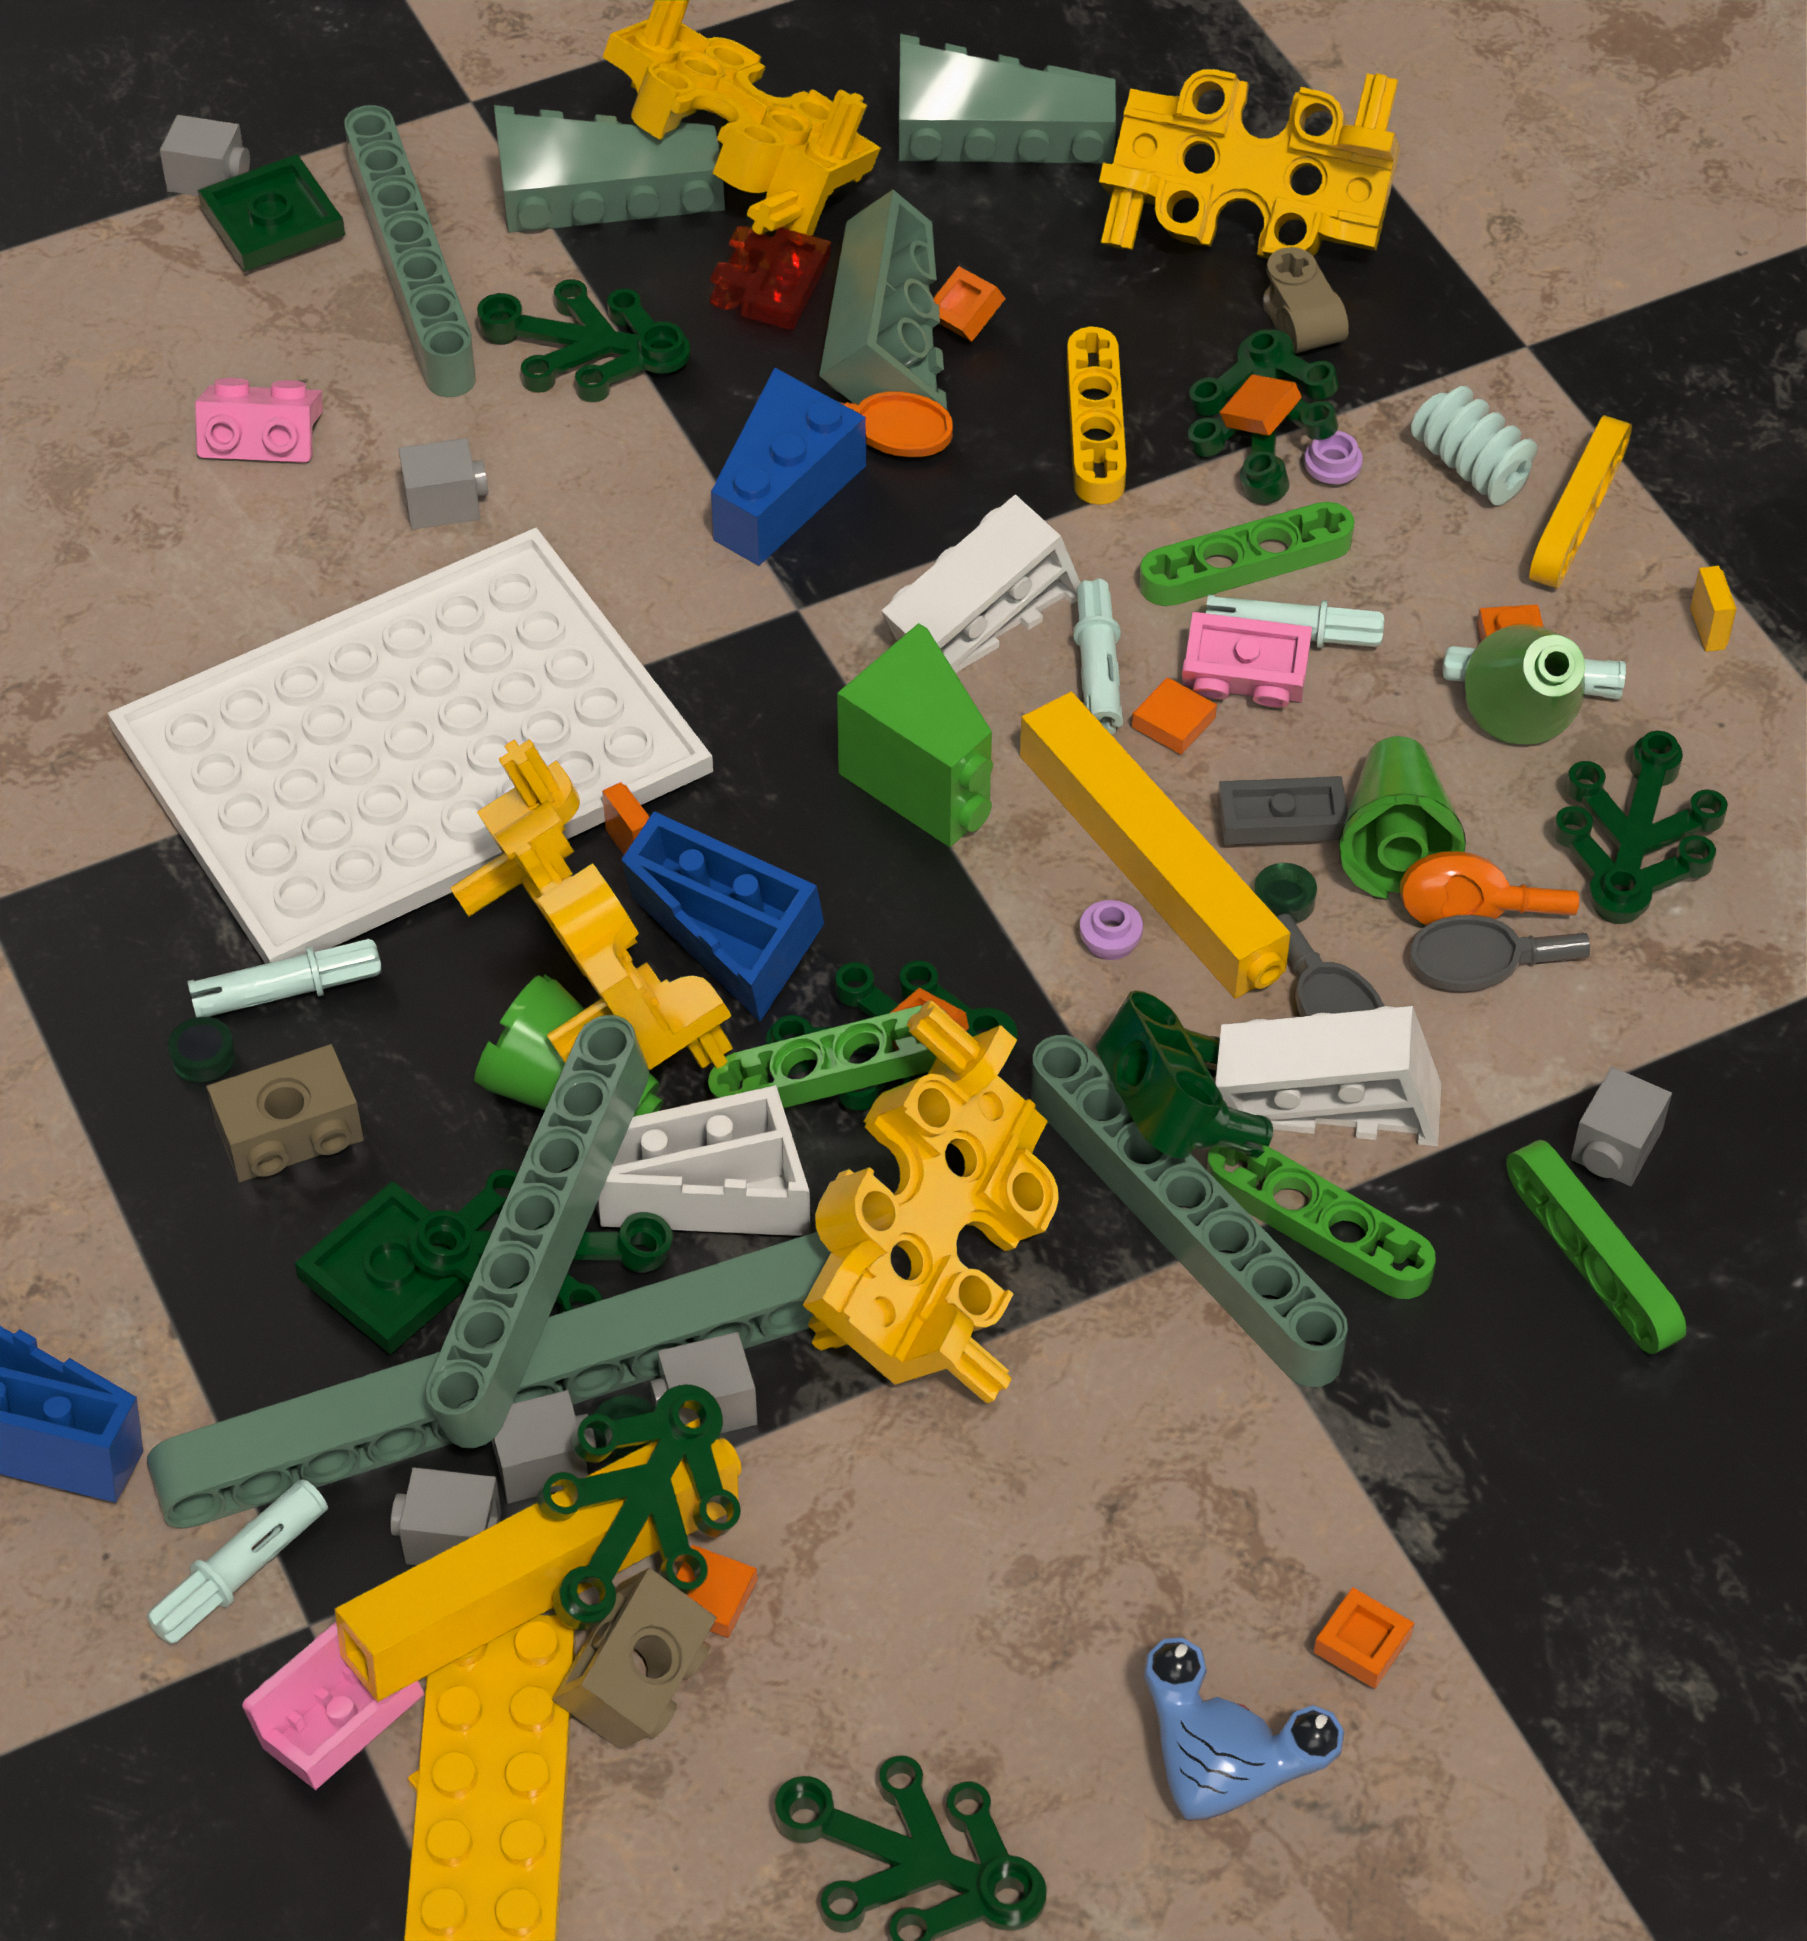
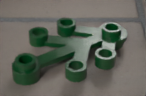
M575 279L559 282L554 288V300L558 313L569 317L574 316L579 324L523 315L520 301L515 296L506 293L491 294L483 298L477 307L480 332L493 344H509L520 336L568 345L546 355L530 356L522 362V384L525 389L534 393L546 392L553 388L556 383V374L609 352L621 354L622 356L600 366L590 364L577 370L575 374L576 394L581 400L590 403L602 401L610 393V384L643 370L660 374L670 373L682 368L690 358V343L680 327L670 322H654L641 306L639 294L631 289H618L610 293L607 298L610 321L619 326H629L634 334L615 331L588 297L586 285Z
M1260 330L1247 337L1241 343L1237 352L1239 361L1218 379L1203 378L1198 380L1191 386L1189 394L1197 414L1212 416L1223 409L1227 403L1226 399L1239 390L1252 374L1275 379L1284 376L1304 386L1307 396L1317 400L1332 396L1338 390L1339 382L1335 367L1330 362L1316 361L1309 364L1295 356L1292 340L1286 333L1279 330ZM1300 399L1285 417L1287 420L1303 428L1306 436L1312 440L1327 439L1333 436L1339 427L1333 405L1325 401L1308 404ZM1221 416L1217 419L1203 418L1197 420L1189 427L1188 437L1193 452L1199 456L1208 457L1219 453L1224 448L1226 440L1236 433L1238 429L1226 427ZM1276 429L1270 436L1252 432V454L1245 459L1240 470V479L1247 499L1253 503L1269 504L1275 502L1287 493L1290 486L1285 464L1281 458L1276 456Z
M1651 731L1640 738L1634 746L1630 769L1638 781L1628 818L1605 791L1606 774L1600 765L1591 761H1580L1573 764L1569 769L1566 791L1572 799L1582 802L1587 810L1578 806H1567L1559 810L1555 819L1553 836L1560 845L1572 851L1591 875L1592 880L1589 886L1590 901L1595 912L1602 919L1610 923L1627 924L1635 921L1649 908L1653 892L1687 877H1704L1711 872L1716 855L1715 845L1704 836L1692 834L1699 831H1715L1723 825L1728 803L1721 793L1709 789L1697 791L1691 797L1688 809L1653 823L1662 786L1669 785L1677 779L1683 757L1682 748L1676 738L1665 731ZM1578 780H1588L1593 784H1583ZM1708 808L1713 810L1715 813H1706L1700 809ZM1592 816L1619 848L1615 863L1590 836L1593 826ZM1565 825H1575L1581 829L1572 830ZM1681 840L1675 857L1640 869L1645 854ZM1687 854H1698L1703 859H1694Z
M912 961L901 969L899 990L904 1000L918 988H921L966 1012L969 1029L966 1032L972 1037L1001 1025L1017 1039V1027L1010 1016L998 1009L988 1007L972 1010L938 985L937 970L930 963ZM852 962L838 969L835 977L836 995L842 1003L849 1006H857L872 1018L888 1014L899 1005L874 986V975L867 965ZM920 979L928 983L923 986H915L909 982ZM851 981H859L864 985L852 988L845 984ZM784 1016L769 1028L766 1036V1045L833 1027H813L800 1016ZM1016 1041V1043H1015V1045H1014V1047H1013V1049H1012L1010 1055L1014 1052V1050H1015V1048H1016V1045H1017V1041ZM866 1044L859 1047L853 1053L878 1052L879 1045ZM803 1060L793 1066L788 1074L803 1073L809 1070L816 1060ZM929 1072L905 1077L904 1084L928 1075ZM891 1081L870 1086L861 1092L850 1091L839 1094V1099L845 1107L851 1110L868 1109L877 1099L878 1092Z
M508 1169L497 1170L488 1177L485 1188L457 1213L449 1210H438L429 1213L419 1220L412 1228L408 1242L409 1254L414 1263L427 1273L437 1276L457 1274L466 1283L470 1284L492 1234V1231L479 1230L495 1214L500 1215L507 1197L498 1195L494 1190L497 1188L511 1190L518 1173ZM649 1212L634 1213L625 1219L619 1232H584L573 1260H621L629 1270L636 1273H647L658 1269L667 1260L673 1240L672 1230L669 1224L656 1214ZM548 1223L543 1224V1225H540V1226H538V1227H537L536 1229H534V1230L543 1228V1227H544L545 1225H547ZM442 1243L448 1245L452 1250H441L432 1245ZM643 1245L649 1248L651 1252L641 1251L633 1246ZM567 1273L556 1299L560 1304L559 1314L573 1310V1307L570 1305L573 1302L579 1301L588 1305L601 1301L602 1296L593 1286L579 1283ZM515 1283V1284H513L512 1286H510L508 1289L513 1288V1287H517V1286L520 1285V1284H519V1283Z
M690 1384L674 1386L658 1399L654 1411L618 1420H612L603 1414L587 1416L577 1426L572 1435L573 1449L585 1461H602L616 1448L652 1442L658 1443L646 1464L580 1479L571 1473L559 1472L550 1476L540 1488L537 1497L539 1508L545 1516L556 1521L567 1520L580 1509L624 1500L587 1566L571 1570L559 1582L554 1591L553 1606L559 1619L567 1626L578 1630L591 1629L599 1625L611 1613L616 1602V1590L612 1580L649 1516L663 1561L660 1568V1576L686 1595L693 1593L705 1581L708 1573L707 1562L700 1552L690 1548L671 1482V1477L682 1458L684 1459L698 1501L693 1510V1520L696 1527L702 1533L711 1537L722 1536L738 1522L741 1514L738 1499L731 1492L723 1489L711 1445L720 1436L722 1431L723 1415L716 1399L705 1389ZM679 1409H692L699 1416V1427L691 1428L684 1425L679 1417ZM588 1428L600 1430L606 1437V1447L595 1448L591 1446L585 1438V1430ZM554 1486L566 1488L571 1493L572 1505L569 1507L557 1505L551 1498V1488ZM715 1502L720 1504L727 1513V1521L725 1523H717L710 1519L706 1510L707 1503ZM684 1561L692 1567L694 1571L693 1582H683L675 1576L673 1571L674 1562ZM589 1583L598 1590L599 1603L595 1605L584 1603L578 1596V1584Z
M904 1755L891 1757L883 1763L879 1772L880 1794L887 1803L897 1806L910 1837L834 1808L831 1790L823 1781L815 1777L799 1776L785 1782L776 1794V1824L786 1838L798 1843H811L824 1838L895 1866L855 1882L847 1880L835 1881L824 1889L821 1895V1917L824 1924L832 1931L838 1933L854 1931L864 1921L865 1912L939 1884L965 1894L925 1911L915 1907H908L898 1911L892 1917L889 1925V1941H905L898 1933L902 1928L909 1925L918 1926L925 1932L924 1937L919 1941H934V1939L981 1921H985L1000 1930H1020L1034 1923L1044 1910L1047 1888L1042 1874L1027 1860L1008 1854L990 1815V1795L986 1788L979 1783L972 1781L961 1782L955 1785L947 1796V1819L953 1828L968 1834L979 1864L951 1853L924 1793L922 1768L911 1757ZM896 1774H906L914 1782L907 1788L899 1789L890 1785L888 1780ZM969 1799L978 1802L982 1808L976 1814L965 1815L957 1810L956 1805L963 1800ZM802 1809L812 1810L818 1815L817 1819L810 1823L795 1822L792 1816L795 1812ZM1010 1888L1018 1891L1023 1898L1018 1903L1006 1904L1000 1902L996 1895L999 1891ZM846 1898L853 1901L857 1907L849 1914L840 1915L833 1912L830 1905L837 1899Z

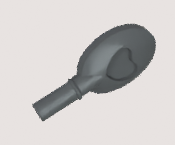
M1289 914L1277 916L1281 923L1291 932L1288 958L1293 964L1294 972L1300 975L1296 986L1295 1000L1301 1017L1311 1016L1316 1013L1335 1014L1385 1007L1373 986L1358 972L1335 962H1322L1320 954L1314 952Z
M1456 915L1439 919L1421 929L1413 939L1409 958L1411 967L1417 976L1426 983L1442 989L1471 991L1484 989L1505 981L1513 975L1519 964L1530 963L1534 966L1536 962L1589 958L1590 943L1587 933L1533 937L1530 935L1529 937L1519 938L1512 928L1493 918L1477 915Z

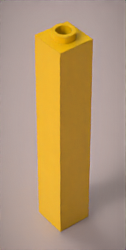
M1071 691L1021 716L1020 757L1231 996L1236 999L1255 988L1263 989L1276 982L1286 972L1291 932Z
M698 1418L686 1424V1426L691 1428L699 1427L700 1420ZM716 1439L711 1445L723 1489L731 1492L739 1501L738 1476L742 1473L740 1459L733 1446L726 1439ZM652 1442L589 1476L646 1464L658 1442ZM682 1458L671 1477V1482L686 1534L689 1535L698 1530L693 1520V1510L698 1501L684 1459ZM566 1488L551 1495L552 1500L561 1507L572 1505L571 1493ZM624 1500L580 1509L571 1518L563 1521L552 1520L545 1516L537 1502L335 1608L340 1656L375 1700L379 1702L554 1607L553 1595L557 1585L571 1570L587 1566ZM715 1502L707 1503V1514L713 1521L727 1514L720 1504ZM650 1516L618 1572L659 1551ZM589 1583L578 1584V1594L591 1588L593 1585Z

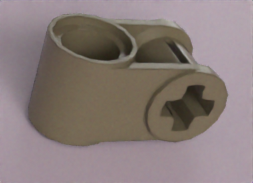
M1288 247L1275 251L1269 257L1266 271L1271 283L1265 290L1263 307L1276 329L1286 333L1291 338L1294 346V355L1346 340L1349 325L1345 307L1337 293L1333 292L1318 267L1315 258L1309 252L1300 248Z

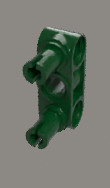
M1131 991L1095 1046L1113 1081L1116 1092L1123 1099L1145 1140L1162 1153L1180 1159L1187 1158L1193 1149H1211L1215 1146L1229 1148L1245 1153L1247 1156L1258 1158L1265 1152L1263 1147L1258 1144L1269 1146L1273 1137L1271 1120L1266 1116L1253 1115L1228 1107L1212 1079L1217 1074V1066L1209 1063L1218 1064L1220 1037L1208 1036L1184 1028L1174 1011L1163 1001L1143 991Z

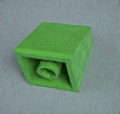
M918 623L837 693L839 774L948 847H951L968 831L975 832L985 823L991 812L992 731L929 630Z

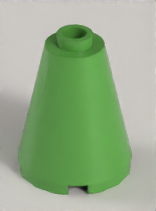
M1518 624L1501 628L1479 643L1466 664L1465 699L1467 709L1482 730L1501 742L1525 745L1546 742L1568 728L1581 708L1585 692V660L1583 653L1571 639L1549 629L1530 624Z
M1404 736L1385 738L1377 742L1370 749L1339 841L1343 870L1355 886L1375 897L1388 899V892L1400 893L1401 879L1407 869L1416 861L1440 852H1465L1466 846L1463 826L1425 748L1416 740Z
M545 974L544 977L536 976L520 992L499 1022L506 1027L497 1045L488 1041L477 1065L474 1082L489 1092L545 1110L565 1066V1062L549 1040L547 1034L585 1010V1008L556 980L551 979ZM650 1073L647 1085L633 1117L660 1111L663 1105V1100L656 1096L660 1083Z

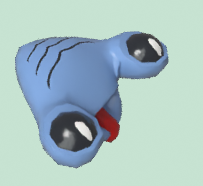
M1183 1637L1163 1639L1146 1655L1144 1679L1157 1714L1167 1783L1174 1804L1186 1820H1208L1229 1813L1284 1783L1325 1769L1341 1755L1345 1732L1334 1713L1315 1705L1308 1706L1293 1712L1281 1732L1272 1735L1273 1730L1267 1726L1265 1721L1249 1711L1245 1705L1236 1704L1219 1697L1202 1700L1199 1691L1207 1670L1203 1651L1198 1646Z

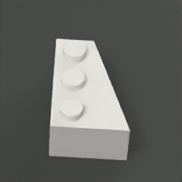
M1014 495L1000 508L990 511L983 518L980 525L959 544L946 549L938 557L936 563L914 583L901 588L894 595L891 602L881 611L897 641L918 623L926 627L955 673L999 648L1000 641L997 637L1010 629L1022 624L1030 630L1043 622L1041 611L1063 598L1071 604L1077 602V587L1081 582L1061 535L1017 495Z
M1385 1006L1366 1011L1335 1014L1316 1013L1304 1017L1274 1020L1254 1019L1243 1023L1221 1025L1216 1086L1228 1107L1253 1115L1268 1117L1272 1122L1273 1130L1314 1134L1315 1124L1355 1127L1356 1138L1376 1140L1377 1130L1418 1134L1417 1145L1438 1147L1442 1083L1413 1006Z
M777 1086L633 1117L595 1206L601 1227L620 1228L628 1216L638 1212H649L662 1217L669 1224L671 1230L792 1236L811 1234L810 1192Z

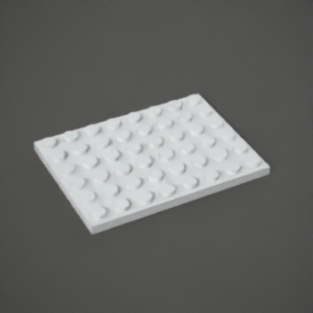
M537 527L108 712L112 731L265 964L306 954V947L312 946L313 952L332 948L452 892L450 887L503 854L477 814V811L515 787L499 762V758L508 753L504 746L514 739L519 745L530 739L547 766L557 760L577 789L580 797L579 809L574 817L564 825L566 830L562 833L566 839L605 822L602 790L622 782L623 785L628 787L640 805L713 772V760L710 752Z

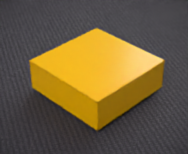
M1720 566L1699 568L1690 606L1705 652L1726 649L1736 614V606Z

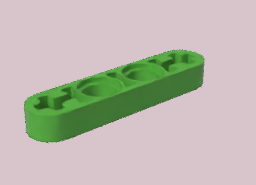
M1320 502L1160 547L1148 552L1142 559L1139 588L1141 594L1151 603L1161 606H1172L1206 597L1208 594L1213 595L1331 561L1344 556L1351 549L1355 520L1353 514L1346 507L1333 502ZM1274 539L1286 543L1289 548L1283 552L1273 553L1262 549L1259 544L1265 540ZM1212 555H1225L1232 558L1236 563L1227 568H1217L1209 565L1205 560Z
M923 1005L730 1054L725 1057L728 1062L718 1069L714 1066L708 1079L710 1091L716 1099L776 1085L783 1108L929 1072L937 1056L909 1032L910 1028L906 1026L910 1017L919 1013ZM893 1041H896V1044L899 1048L898 1051H895V1048L892 1044ZM866 1044L879 1045L878 1052L869 1061L858 1064L849 1062L851 1055L859 1047ZM810 1059L817 1061L815 1069L808 1076L801 1079L788 1078V1073L797 1063ZM770 1072L774 1078V1082H772V1079L769 1076ZM740 1081H743L742 1088L739 1089Z
M1536 1140L1510 1153L1507 1157V1171L1514 1189L1635 1343L1643 1351L1649 1354H1656L1683 1340L1686 1336V1323L1684 1315L1674 1297L1555 1149L1543 1140Z
M1258 1144L1265 1151L1258 1158L1219 1146L1209 1149L1206 1170L1247 1213L1389 1296L1397 1299H1411L1422 1295L1428 1290L1433 1279L1436 1255L1432 1244L1421 1234L1269 1146ZM1239 1161L1248 1164L1247 1169L1239 1167L1233 1173L1225 1170V1164L1232 1167L1237 1165ZM1257 1183L1263 1186L1262 1190L1256 1189ZM1283 1189H1296L1302 1191L1310 1202L1304 1208L1289 1210L1276 1203L1273 1196ZM1351 1221L1362 1227L1366 1236L1357 1242H1343L1337 1240L1331 1234L1329 1228L1337 1222ZM1378 1240L1383 1241V1242H1384L1383 1249H1382L1381 1247L1377 1246L1376 1251H1375V1255L1372 1256L1373 1251H1374V1249H1375V1247H1376L1377 1241H1378ZM1407 1258L1416 1262L1415 1267L1408 1265L1402 1272L1393 1268V1262L1401 1264Z

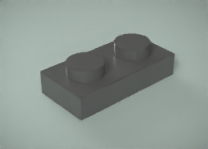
M1342 776L1219 781L1218 804L1224 845L1340 840L1348 814Z

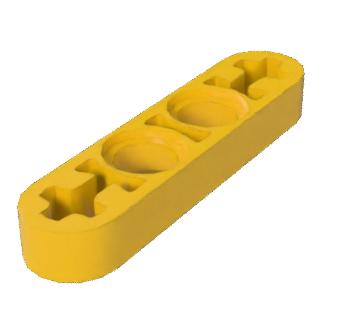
M1085 327L1075 331L1069 337L1067 344V382L1073 486L1076 494L1082 500L1090 504L1103 505L1118 500L1124 493L1127 465L1119 349L1117 339L1110 331L1099 327ZM1088 353L1097 354L1098 366L1088 367ZM1087 389H1101L1107 392L1109 396L1101 400H1091L1083 397L1081 393ZM1091 429H1102L1109 432L1112 436L1106 440L1095 441L1086 438L1083 433ZM1094 463H1104L1105 478H1095Z
M1605 415L1601 417L1538 543L1529 572V579L1531 581L1556 589L1561 586L1620 467L1629 443L1632 430L1631 423Z

